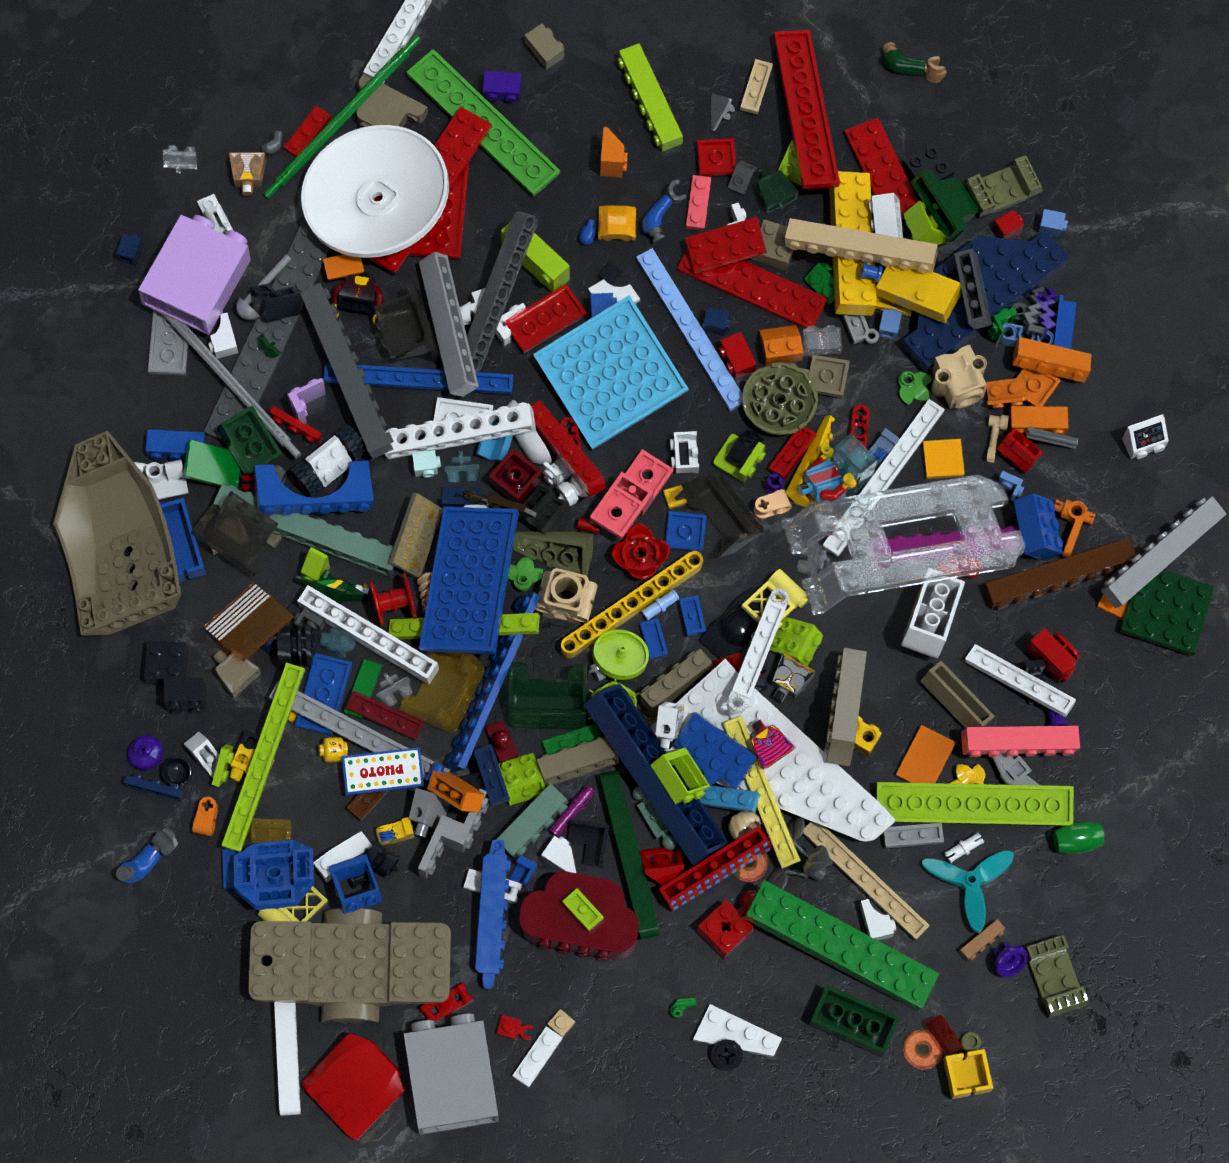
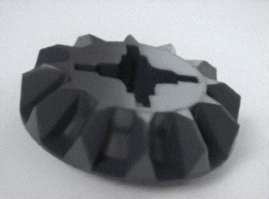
M725 1038L713 1046L711 1059L716 1067L729 1071L741 1064L743 1051L735 1040ZM726 1047L729 1053H733V1055H730L729 1062H727L725 1056L721 1055V1053L725 1052Z

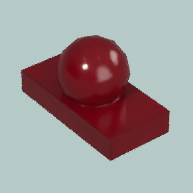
M503 720L485 727L500 763L518 757L516 748Z

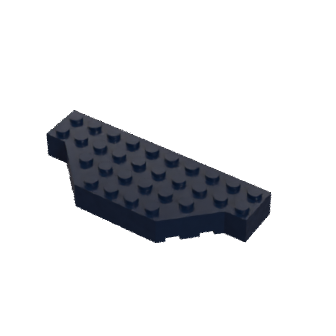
M1045 230L1031 241L977 236L958 251L973 249L978 254L991 320L994 315H997L998 311L1004 308L1011 309L1015 303L1022 301L1031 294L1032 290L1037 289L1067 265L1069 256ZM955 255L933 270L937 274L960 282ZM961 293L946 324L917 313L916 330L903 339L901 348L922 372L928 374L932 367H934L935 357L955 353L988 326L974 330L969 325L963 293Z

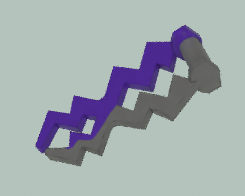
M1044 287L1032 290L1031 292L1033 295L1029 298L1035 305L1029 306L1027 308L1029 312L1023 314L1028 325L1026 333L1028 335L1029 332L1042 334V338H1045L1047 331L1056 327V323L1051 318L1056 317L1057 314L1049 307L1056 305L1057 302L1053 299L1058 298V295L1049 287H1046V291L1049 293L1047 296L1041 293L1044 291ZM1041 309L1045 314L1040 315L1037 310ZM1039 316L1038 318L1043 321L1040 322L1041 326L1033 325L1037 324L1033 317Z

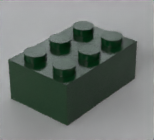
M253 405L222 422L216 428L246 476L253 473L255 465H268L282 455V452Z

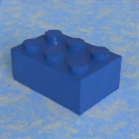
M1034 493L1014 500L1025 555L1046 560L1063 554V542L1059 536V523L1055 517L1053 501Z

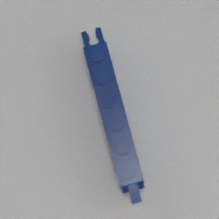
M492 840L490 852L482 860L475 971L478 974H482V986L486 990L492 989L495 975H499V971H503L504 959H500V952L504 951L505 939L501 938L502 931H506V919H503V911L507 912L508 900L504 899L505 892L509 891V880H506V872H510L511 860H507L503 840Z

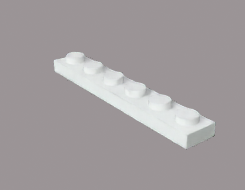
M976 644L965 658V662L1064 717L1068 715L1076 702V699Z

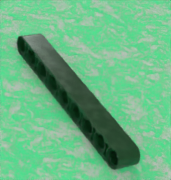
M614 770L599 774L632 910L639 921L638 933L640 940L660 936L619 771Z

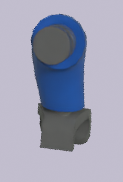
M673 180L667 185L663 191V196L648 210L643 218V232L653 237V243L665 238V235L661 234L662 230L660 227L663 225L661 222L662 217L669 207L687 198L685 194L676 196L673 192V188L679 186L680 180Z
M166 828L157 832L150 839L153 845L148 843L136 857L129 862L123 863L117 869V878L125 883H135L143 879L162 856L159 852L168 855L177 847L176 835Z

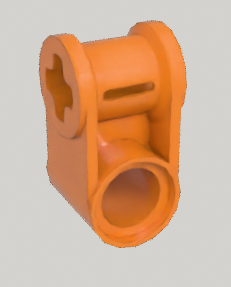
M204 797L200 800L193 822L192 833L213 836L218 813V805L213 798ZM210 803L213 808H209L208 811H206L204 806H208Z

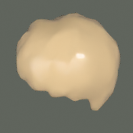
M740 811L732 816L728 823V831L732 839L735 841L757 826L760 827V817L756 813Z

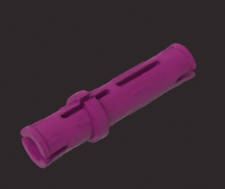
M585 785L576 798L573 797L566 811L561 814L548 830L558 838L570 824V820L574 819L581 810L585 809V805L595 794V791Z

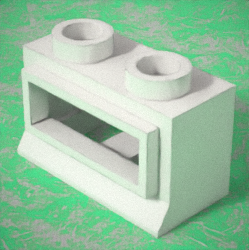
M697 431L674 432L673 439H670V450H674L675 457H671L672 468H676V473H699L698 447L696 443ZM688 442L689 465H680L679 443Z

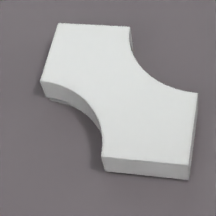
M603 279L588 288L590 294L613 293V298L617 297V302L630 295L635 304L640 302V298L630 284L624 287H615Z

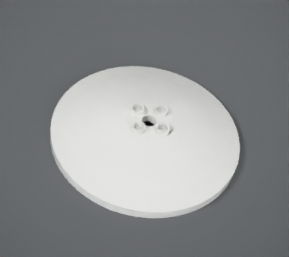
M374 125L359 128L340 136L327 145L310 165L301 191L303 213L314 235L326 246L339 253L363 258L390 255L408 248L419 241L437 223L448 199V172L436 147L415 131L393 125ZM383 196L380 201H374L375 197Z

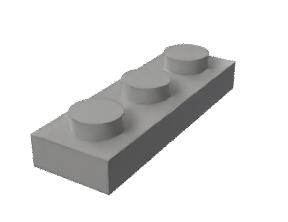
M942 823L889 827L883 832L885 848L944 843Z

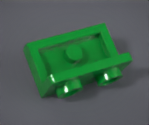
M818 263L804 279L818 294L827 297L826 302L832 305L835 302L833 267L829 263Z
M1004 308L998 311L997 315L993 316L991 320L992 325L988 326L987 332L995 344L1000 342L1005 332L1003 325L1013 323L1017 315L1015 308L1009 310Z

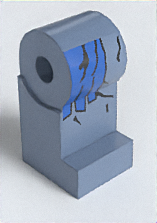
M885 428L866 454L865 459L878 467L897 444L899 437Z

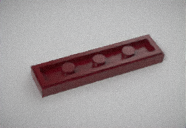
M354 690L345 707L346 710L416 741L424 724L420 720Z

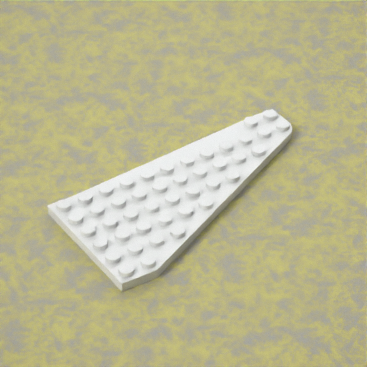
M726 659L677 702V704L685 705L680 733L694 712L699 713L726 734L723 723L741 715L751 739L757 735L751 725L761 719L766 728L772 724L775 725L796 746L795 750L769 768L764 769L780 809L860 841H873L896 822L887 809L838 764L827 763L828 755L824 754L822 749L755 688L745 711L741 714L731 713L726 704L738 672ZM732 701L734 707H742L739 701ZM657 721L650 726L654 734L656 733ZM673 739L671 749L664 748L667 753L679 750L674 745L676 739ZM744 778L738 789L750 791ZM722 779L717 782L720 785L734 789Z

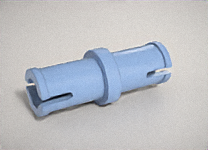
M672 589L660 599L656 598L655 602L644 610H641L642 614L647 620H650L661 611L665 612L668 606L679 600V596Z

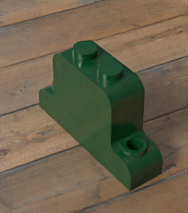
M929 170L920 171L911 181V184L949 242L955 241L966 230V224L978 212L977 205L962 182L955 177L938 180Z

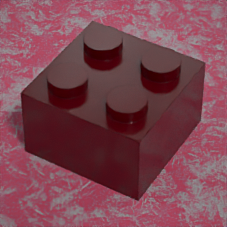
M512 449L491 472L488 479L489 484L510 501L521 503L542 480V471L516 450Z

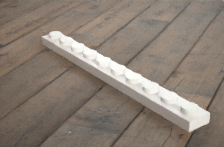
M930 399L926 402L823 543L822 547L837 558L944 413V408Z

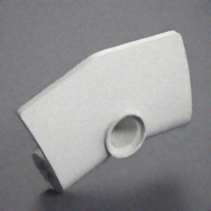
M181 459L164 464L134 462L152 484L158 500L189 493L186 478L183 477L184 468ZM154 471L160 472L157 476H151V473Z

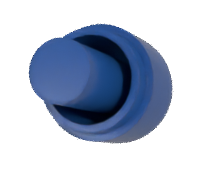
M588 219L586 226H583L581 229L579 240L583 245H590L594 240L596 234L593 228L594 220Z

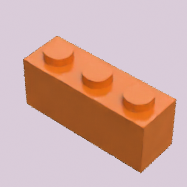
M1011 406L1009 411V433L1016 428L1021 434L1025 435L1027 428L1032 427L1066 435L1068 431V407Z
M433 771L427 788L461 811L479 813L485 796L484 793L449 772Z

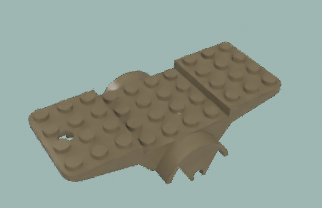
M342 908L328 910L324 912V923L259 921L251 928L249 995L255 1001L306 1003L321 1006V1022L332 1020L341 1024H360L365 1021L379 1023L380 1007L393 1004L443 1003L450 994L451 931L444 923L391 922V924H382L381 912L363 908L344 914ZM266 955L271 956L273 959L270 966H264L261 963V959Z

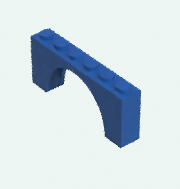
M350 461L347 470L348 477L342 487L330 495L318 498L301 496L289 490L278 478L274 464L255 465L253 480L257 514L271 516L273 514L290 515L292 513L310 514L312 512L329 513L335 511L346 513L349 511L365 512L372 510L374 498L369 461Z

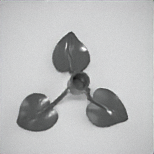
M798 815L787 824V828L795 847L806 857L807 861L802 867L804 873L791 870L784 871L779 867L768 876L766 881L782 890L787 884L788 874L803 876L804 878L809 876L816 881H821L826 874V867L833 864L825 846H817L808 855L797 844L796 839L802 836L805 827L803 817Z

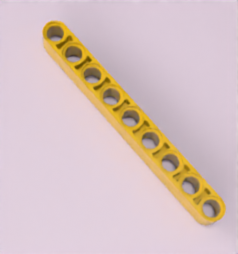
M697 551L689 552L565 637L561 642L562 655L566 658L577 656L593 645L602 634L615 630L641 612V610L654 603L656 598L660 599L698 573L703 565L702 554ZM696 559L699 561V564L692 565L689 561ZM682 570L684 574L677 576L674 574V571ZM665 580L668 582V585L660 586L658 582ZM651 591L653 595L645 597L643 592ZM633 601L637 603V606L631 608L627 603ZM619 612L622 616L620 618H613L612 614ZM598 623H604L606 627L604 629H598L596 625ZM586 633L590 635V638L583 640L580 636ZM572 644L575 648L568 651L564 647Z

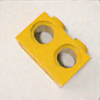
M858 716L854 749L869 757L882 732L879 731L880 729L877 726L864 723L860 716ZM870 735L873 738V740L871 742H866L863 739V736Z

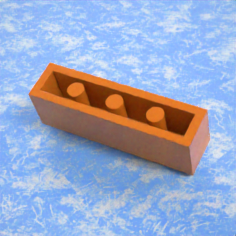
M1019 337L1014 347L1012 366L1085 383L1091 370L1092 354Z

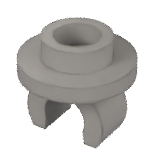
M595 664L589 666L590 670L587 672L588 674L593 672L596 682L606 678V675Z

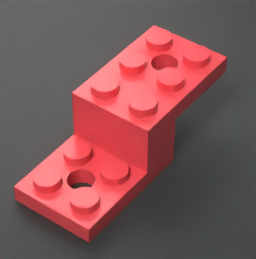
M642 449L627 472L620 473L590 516V520L623 539L637 517L645 514L674 472V469ZM645 471H649L653 474V477L651 479H644L642 474ZM614 509L621 510L622 515L620 517H614L612 516L611 511Z

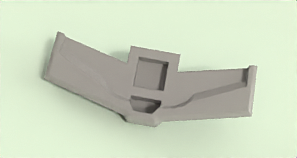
M1007 754L992 757L1000 772V778L1006 785H1039L1027 776L1032 770L1020 756L1016 759L1008 757Z

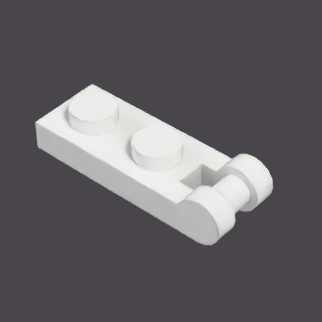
M469 869L464 889L480 893L482 872ZM509 880L510 893H505L504 899L516 904L518 900L517 893L521 890L522 884Z

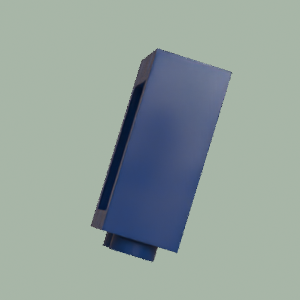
M367 854L329 866L331 878L344 914L382 902L380 890ZM367 873L373 890L345 899L339 882Z

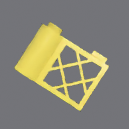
M778 569L761 588L742 604L741 608L759 623L760 616L763 613V602L767 603L768 598H763V591L766 588L771 592L776 588H781L789 594L788 609L784 612L782 621L795 608H802L808 602V594L787 574ZM775 595V596H774L775 599H776V597L779 598V599H777L778 602H779V601H781V602L784 601L781 596H779V595ZM752 602H760V611H753L748 605Z
M312 886L310 889L312 893L307 892L305 895L306 906L259 910L258 916L264 921H299L294 916V910H306V917L301 921L308 922L328 900ZM308 896H316L321 902L317 906H308Z

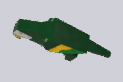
M327 570L324 571L321 580L318 582L300 576L296 578V581L312 587L337 603H343L348 600H366L369 593V586L367 584L357 585L344 579L334 578L330 571Z

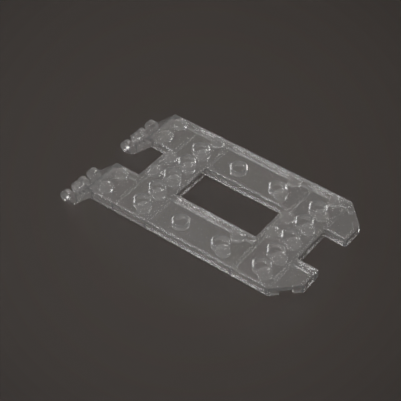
M979 474L838 498L836 501L813 502L792 518H786L781 521L782 527L787 529L785 536L787 537V542L792 544L790 546L792 554L805 552L825 536L842 533L851 553L852 559L832 562L815 576L802 580L803 588L808 589L805 592L806 597H808V603L813 604L811 606L812 614L825 613L848 596L1013 568L1018 557L1022 555L1026 547L1020 530L1006 533L1001 532L992 508L1008 505L1009 500L1003 486ZM953 515L963 539L891 552L883 526Z

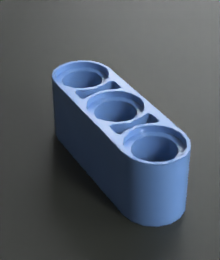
M1006 323L1003 327L1005 332L1011 334V337L1003 335L999 343L1004 346L1015 347L1019 337L1028 336L1031 340L1041 342L1040 339H1046L1048 341L1047 344L1052 345L1054 336L1050 331H1047L1045 338H1042V334L1029 332L1028 335L1026 334L1027 326Z

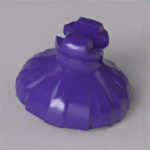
M141 735L136 737L128 746V761L135 769L149 771L152 768L155 769L161 763L164 750L157 738L150 735Z
M1004 942L1002 944L1004 949L999 950L996 947L993 949V954L997 958L995 962L997 974L1008 978L1022 971L1028 962V952L1021 946H1010L1008 942Z

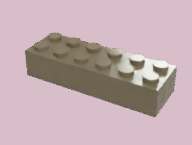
M844 648L843 654L838 656V667H836L834 677L837 682H834L832 693L834 697L831 700L829 727L827 729V741L824 754L828 755L827 763L850 766L856 739L867 651Z

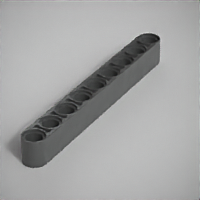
M520 211L514 214L469 329L467 339L475 373L479 372L483 366L536 229L537 218L534 215Z

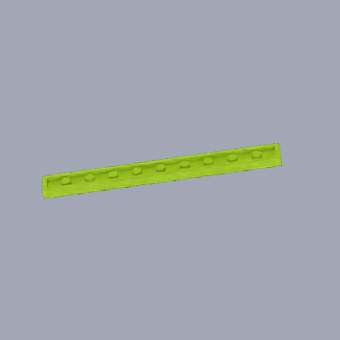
M286 663L222 843L224 848L242 852L305 668Z

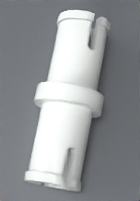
M977 832L965 841H959V844L950 850L945 851L946 857L952 855L947 858L948 861L952 863L964 854H970L972 849L983 844V839L975 841L981 835Z

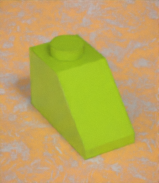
M311 547L303 564L301 576L315 582L320 581L324 571L330 569L328 556Z

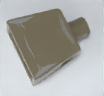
M220 650L213 657L219 664L215 668L216 674L233 698L261 674L260 669L236 651L227 656Z

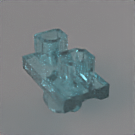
M459 451V457H452V463H460V465L445 466L449 483L459 482L458 471H466L467 481H477L479 464L464 465V462H471V456L463 457V451Z
M331 628V633H322L320 644L327 646V650L330 652H335L340 657H346V652L354 648L355 640L351 635H344L337 628Z

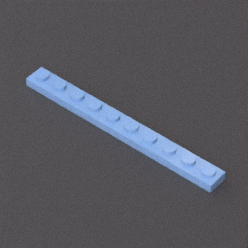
M653 248L636 257L637 262L729 411L731 412L742 406V392Z

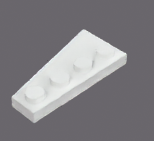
M711 1004L693 1039L695 1042H704L710 1045H715L718 1041L725 1038L735 1040L743 1051L774 1057L782 1040L781 1037Z

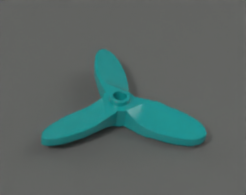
M1011 851L998 852L982 861L974 871L969 872L950 863L930 858L922 860V867L933 876L957 885L965 891L964 908L968 923L974 932L980 933L986 920L985 900L980 886L993 881L1003 874L1012 864L1014 853Z

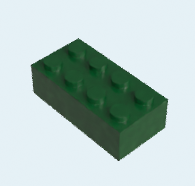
M826 985L809 1025L883 1057L900 1017Z

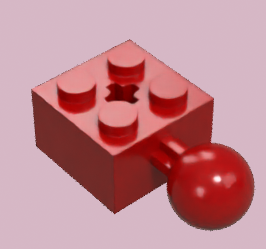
M750 890L744 893L741 898V906L737 910L725 900L697 928L696 932L723 959L733 952L754 929L747 920L743 919V916L757 890ZM722 927H727L729 930L723 932Z

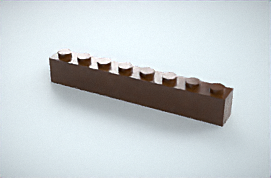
M1130 538L987 582L984 586V591L991 609L997 608L1000 610L1008 607V604L1013 602L1020 604L1026 601V598L1032 596L1033 598H1039L1048 591L1054 593L1067 585L1073 587L1086 579L1087 581H1092L1102 574H1105V576L1111 575L1123 566H1129L1132 563L1130 560L1136 556Z

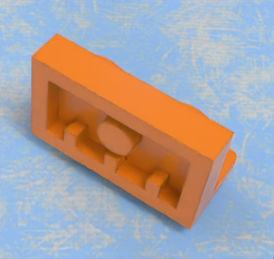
M1025 377L986 382L989 400L987 405H993V408L1004 407V403L1011 402V406L1022 405V401L1027 400Z

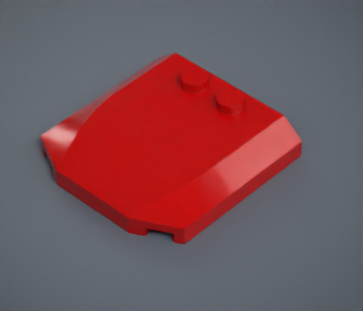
M349 1033L302 1081V1085L308 1094L355 1141L406 1091L397 1066L372 1040L362 1038L353 1033Z

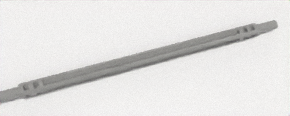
M162 314L247 408L253 405L267 430L282 447L285 446L296 459L301 456L300 451L290 442L291 439L270 418L186 324Z

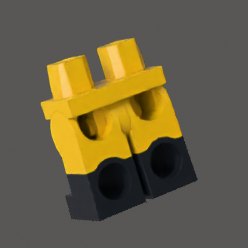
M248 730L245 731L234 760L231 763L232 771L230 778L240 783L243 775H247L260 735ZM280 744L278 746L274 761L282 749Z

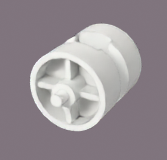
M573 476L570 479V483L562 482L556 486L560 495L558 498L565 501L569 507L577 503L578 496L581 498L588 496Z

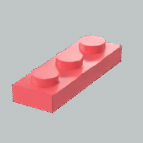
M693 175L686 229L705 230L711 177Z

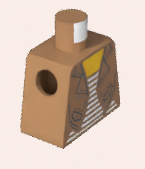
M265 152L229 153L235 187H242V195L244 196L253 195V187H261L266 165Z

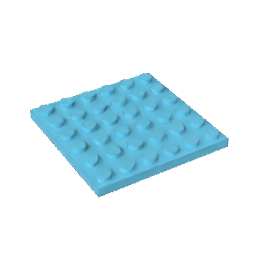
M630 295L533 354L592 450L689 391Z

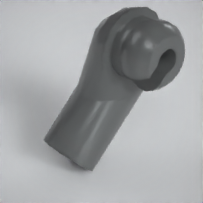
M274 131L273 140L262 145V152L272 154L280 150L283 133L281 131Z

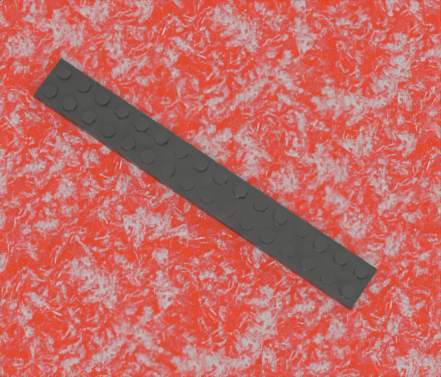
M305 217L287 253L291 260L277 274L272 285L274 290L293 287L300 293L314 286L324 266L323 259L329 256L331 248L314 235ZM300 294L301 314H302V311H303V309H304V307H305V303H304V301H303V299H302V296H301V294ZM301 314L268 322L260 316L252 327L231 375L258 404L261 402ZM264 334L269 344L275 342L274 347L281 351L282 354L277 357H269L266 349H261L258 345L259 335ZM227 384L204 430L205 435L223 441L216 428L222 422L247 409V406Z

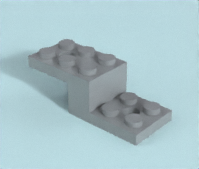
M479 789V791L485 794L479 813L469 812L464 824L444 815L441 816L418 867L419 877L427 880L428 875H433L436 868V858L441 857L444 850L443 845L462 853L465 852L466 848L470 849L474 840L472 838L473 832L479 830L482 822L480 821L482 813L486 814L489 807L487 791Z

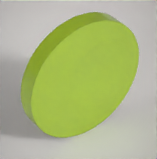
M626 630L605 632L596 640L593 648V660L596 667L606 676L618 680H629L639 676L645 670L649 659V651L645 642L638 635Z

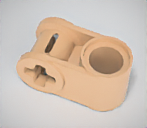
M782 489L759 497L755 502L753 511L757 518L766 519L785 513L792 506L785 490Z

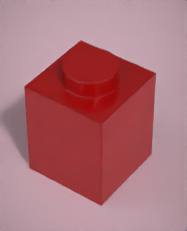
M1012 210L995 219L993 228L1000 238L1009 239L1022 232L1024 221L1019 214H1016L1015 210Z

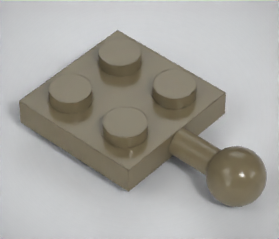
M813 355L810 369H800L812 379L817 394L843 398L850 361Z

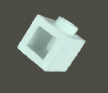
M435 450L412 453L415 477L423 476L429 478L433 477L434 474H438L437 468L441 467L440 456H436Z

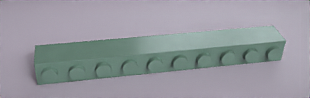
M222 484L213 503L215 512L228 510V513H225L226 516L237 519L235 514H238L242 522L265 529L276 535L279 534L284 538L385 576L392 577L396 568L389 563L394 546L380 544L376 539H367L358 532L353 531L351 533L339 525L327 524L325 520L311 518L308 514L258 515L255 495L248 491L242 492L233 485L226 486Z

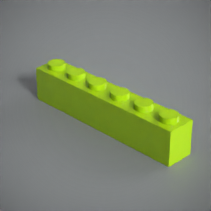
M640 43L620 50L619 58L617 59L618 65L626 73L624 74L625 80L633 88V97L635 100L638 99L640 103V112L647 118L646 124L649 131H653L655 135L653 139L656 146H660L663 152L683 144V135Z

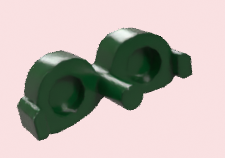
M264 334L259 335L258 345L261 349H266L269 357H277L282 354L281 351L274 347L275 342L269 344Z

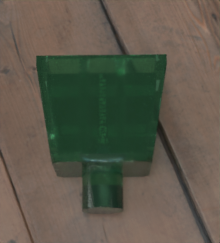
M767 166L758 171L761 179L757 181L756 188L766 214L797 199L798 190L782 171L778 170L771 174Z

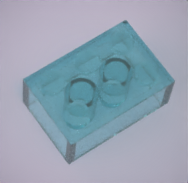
M850 433L834 447L831 462L842 477L847 473H851L854 476L856 486L853 488L848 487V489L858 492L872 478L877 459Z

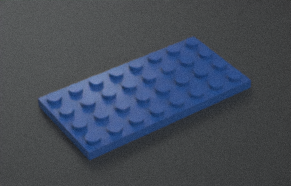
M444 507L419 645L421 651L496 653L519 516L517 509Z

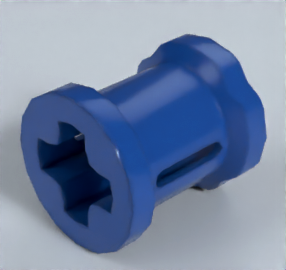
M864 262L860 278L873 279L879 283L883 266L876 267L867 265V262Z

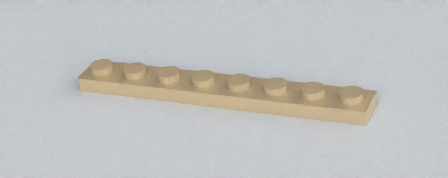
M811 821L804 828L803 835L816 847L819 845L825 846L833 863L883 911L889 914L915 941L927 930L930 925L825 826Z

